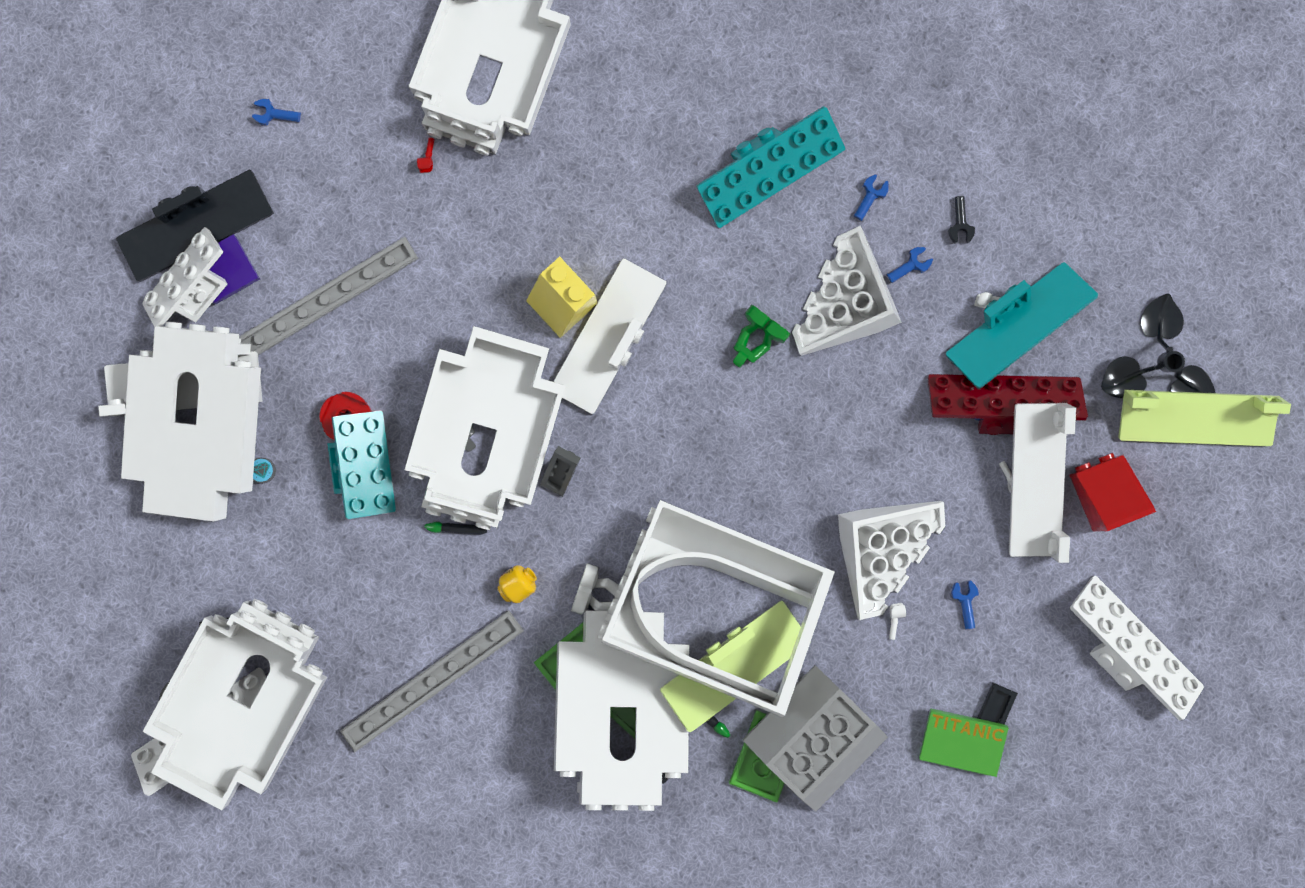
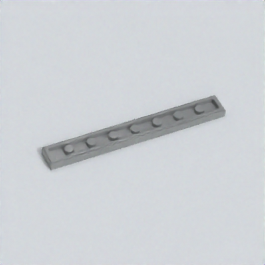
M403 237L239 336L241 343L251 344L250 352L255 351L259 356L419 258L407 238Z
M510 610L340 732L353 751L356 752L524 632V630Z

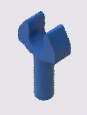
M260 99L254 102L256 107L266 108L264 115H252L261 125L267 126L273 119L300 122L301 112L275 109L269 99Z
M876 174L867 178L863 184L866 195L854 214V217L860 221L864 219L874 200L880 197L885 198L888 193V181H885L880 190L873 188V183L877 177Z
M916 247L909 252V261L886 275L890 282H895L912 270H919L921 273L927 271L933 259L931 258L924 263H920L917 260V256L922 254L926 248Z
M968 580L969 591L966 595H962L959 583L955 582L951 591L952 598L957 599L961 603L965 629L975 628L971 601L975 596L979 595L978 588L972 581Z

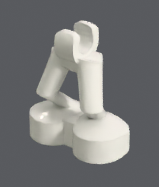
M587 563L571 611L582 615L589 605L595 611H609L612 602H599L592 596L591 592L594 588H605L615 596L619 585L609 578L598 579V567Z

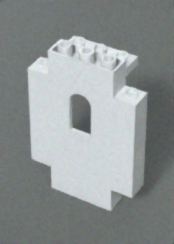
M441 0L409 84L414 98L423 102L421 107L425 116L422 125L427 130V134L437 139H441L442 136L450 138V142L459 147H465L466 144L475 147V152L488 156L489 153L496 155L506 127L514 135L522 136L523 133L530 135L571 26L570 17L550 10L553 0ZM482 55L503 63L490 99L483 105H474L469 102L466 92L479 56Z
M165 322V326H155L153 351L140 350V355H129L121 478L144 481L143 512L218 521L226 519L228 492L240 494L252 491L261 368L251 367L250 361H238V355L250 354L251 344L241 343L239 334L229 333L230 328L213 327V331H206L205 325L189 324V329L182 328V323ZM185 372L194 374L199 383L196 425L175 422L177 384L179 377Z
M473 326L465 356L439 349L405 467L406 471H410L409 476L418 479H424L425 476L429 477L421 506L426 508V513L435 516L445 513L451 515V520L465 523L467 519L476 522L475 526L490 530L491 526L497 528L499 521L502 520L503 506L506 498L510 499L509 503L515 506L524 507L525 503L531 505L565 389V385L541 379L549 348ZM472 423L497 430L486 469L476 476L467 474L461 466Z
M257 599L243 602L239 611L231 614L229 620L216 614L215 616L211 615L204 618L143 730L144 733L166 744L151 773L220 810L229 805L240 784L259 794H262L268 788L327 679V676L322 674L323 670L312 664L305 665L319 639V636L314 634L315 630L305 624L298 626L290 621L292 618L285 613L277 611L275 614L267 609V604ZM253 655H262L270 663V672L250 708L229 697L228 694L248 658Z
M585 611L583 642L559 641L557 643L554 771H560V777H576V771H580L577 793H579V804L586 805V810H602V805H612V810H628V805H639L638 810L654 811V805H662V773H665V778H681V773H688L689 732L660 692L661 687L679 674L601 643L602 639L598 635L603 623L609 624L605 621L608 611ZM643 612L650 626L664 640V613ZM668 644L677 651L689 656V645ZM610 707H636L635 752L626 761H619L610 753Z

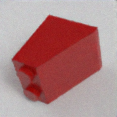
M1109 453L1099 457L1100 463L1091 466L1090 462L1076 466V472L1069 475L1093 532L1110 531L1156 512L1155 507L1124 455L1114 456L1113 453Z

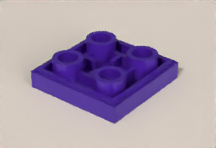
M234 234L218 243L223 253L209 269L227 282L226 287L213 301L215 304L260 280L251 261Z

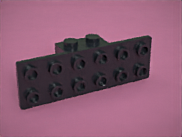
M249 169L208 191H204L199 186H189L183 189L180 195L161 200L158 206L152 208L155 215L154 218L117 236L116 241L135 279L142 282L173 266L177 256L188 248L192 238L197 233H200L204 227L210 230L218 243L273 215L274 212L255 174Z

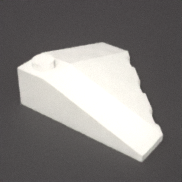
M861 226L837 236L833 246L837 247L838 253L834 260L825 261L818 278L822 279L823 285L817 293H810L803 310L807 311L808 317L805 323L801 325L796 324L792 331L801 356L876 334L902 323Z
M943 501L862 509L838 514L840 542L857 619L863 620L883 615L888 606L884 604L885 598L893 590L897 593L901 590L909 578L905 573L910 563L915 561L919 564L930 549L926 544L931 533L937 532L940 534L944 529L945 513Z

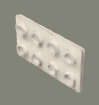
M204 227L200 233H197L192 238L191 244L184 252L177 256L174 265L169 271L163 273L156 287L146 294L142 304L154 327L163 326L175 311L197 322L226 287L227 282L225 279L209 270L223 253L209 229Z

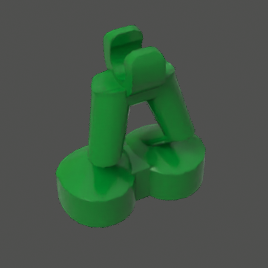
M752 304L744 313L751 324L742 328L734 346V350L738 354L734 358L733 363L737 367H742L746 360L754 363L770 350L772 340L784 344L791 335L786 329ZM757 329H762L765 333L762 344L750 351L746 348L750 334Z

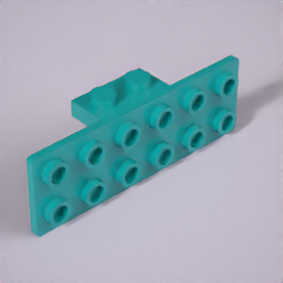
M827 107L819 108L782 132L774 127L761 130L757 137L751 141L740 143L736 150L730 153L734 159L733 163L696 185L718 228L733 221L845 151L844 143Z
M1063 262L1033 286H1030L1023 280L1018 285H1012L1000 299L991 301L984 310L985 323L948 350L946 357L977 389H980L1096 300L1098 293L1069 265Z

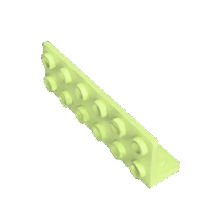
M1124 390L1118 438L1121 441L1272 446L1277 417L1279 414H1290L1291 403L1280 396Z

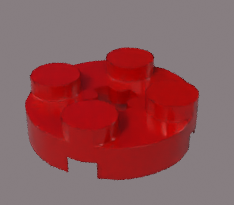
M340 392L329 397L323 403L319 418L324 432L329 438L335 440L332 417L340 416L341 413L346 414L347 411H350L351 414L372 412L364 398L352 392Z

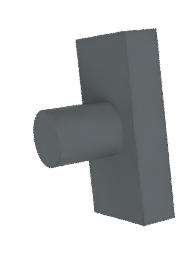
M558 446L553 453L540 485L563 497L581 458L573 452Z

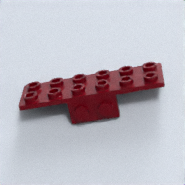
M928 375L932 417L980 419L978 423L979 434L1013 435L1015 404L1067 403L1076 408V421H1086L1088 417L1080 377L997 375L982 388L977 389L965 375Z

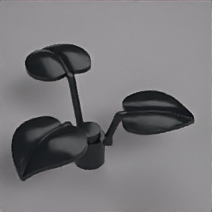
M1169 293L1161 295L1149 303L1143 311L1140 320L1144 335L1147 337H1157L1159 344L1166 350V352L1158 357L1157 365L1140 370L1139 363L1134 358L1127 356L1118 357L1106 368L1101 388L1106 394L1123 399L1124 390L1144 391L1146 389L1147 381L1142 374L1160 369L1166 373L1175 372L1174 376L1177 380L1172 383L1171 392L1215 393L1213 383L1208 374L1202 368L1195 365L1184 367L1185 358L1183 354L1173 351V347H1169L1162 339V337L1165 339L1175 338L1182 331L1184 325L1183 314Z

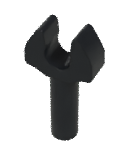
M965 196L955 197L956 224L948 229V234L952 242L956 244L958 242V231L963 230L966 233V242L969 243L974 237L975 227L968 225L966 222Z

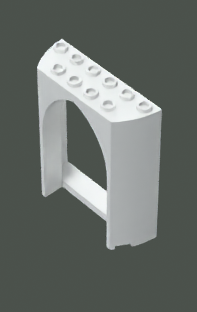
M660 500L657 509L651 507L646 519L650 526L647 531L642 529L614 597L616 599H613L605 619L609 624L604 622L598 637L602 639L601 643L770 713L784 717L834 571ZM681 565L702 566L720 571L807 607L778 693L691 658L668 645L658 636L647 621L641 608L638 585L647 577L666 568Z

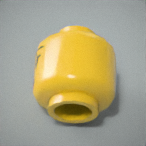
M515 565L500 576L497 588L501 597L506 602L521 603L535 592L537 577L530 568L527 567L525 569L520 565Z

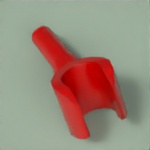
M432 137L428 138L425 157L417 158V166L420 173L431 172L433 169L432 151L435 139Z

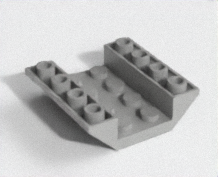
M814 665L795 685L785 716L780 717L769 712L742 740L803 802L814 811H817L888 736Z

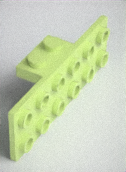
M779 601L744 628L737 627L726 635L728 639L722 644L718 641L706 649L708 654L699 661L757 684L790 659L801 626L785 603ZM681 675L676 676L660 688V692L688 732L694 731L737 699Z

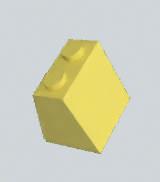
M560 256L539 275L526 300L560 338L597 305L595 294Z

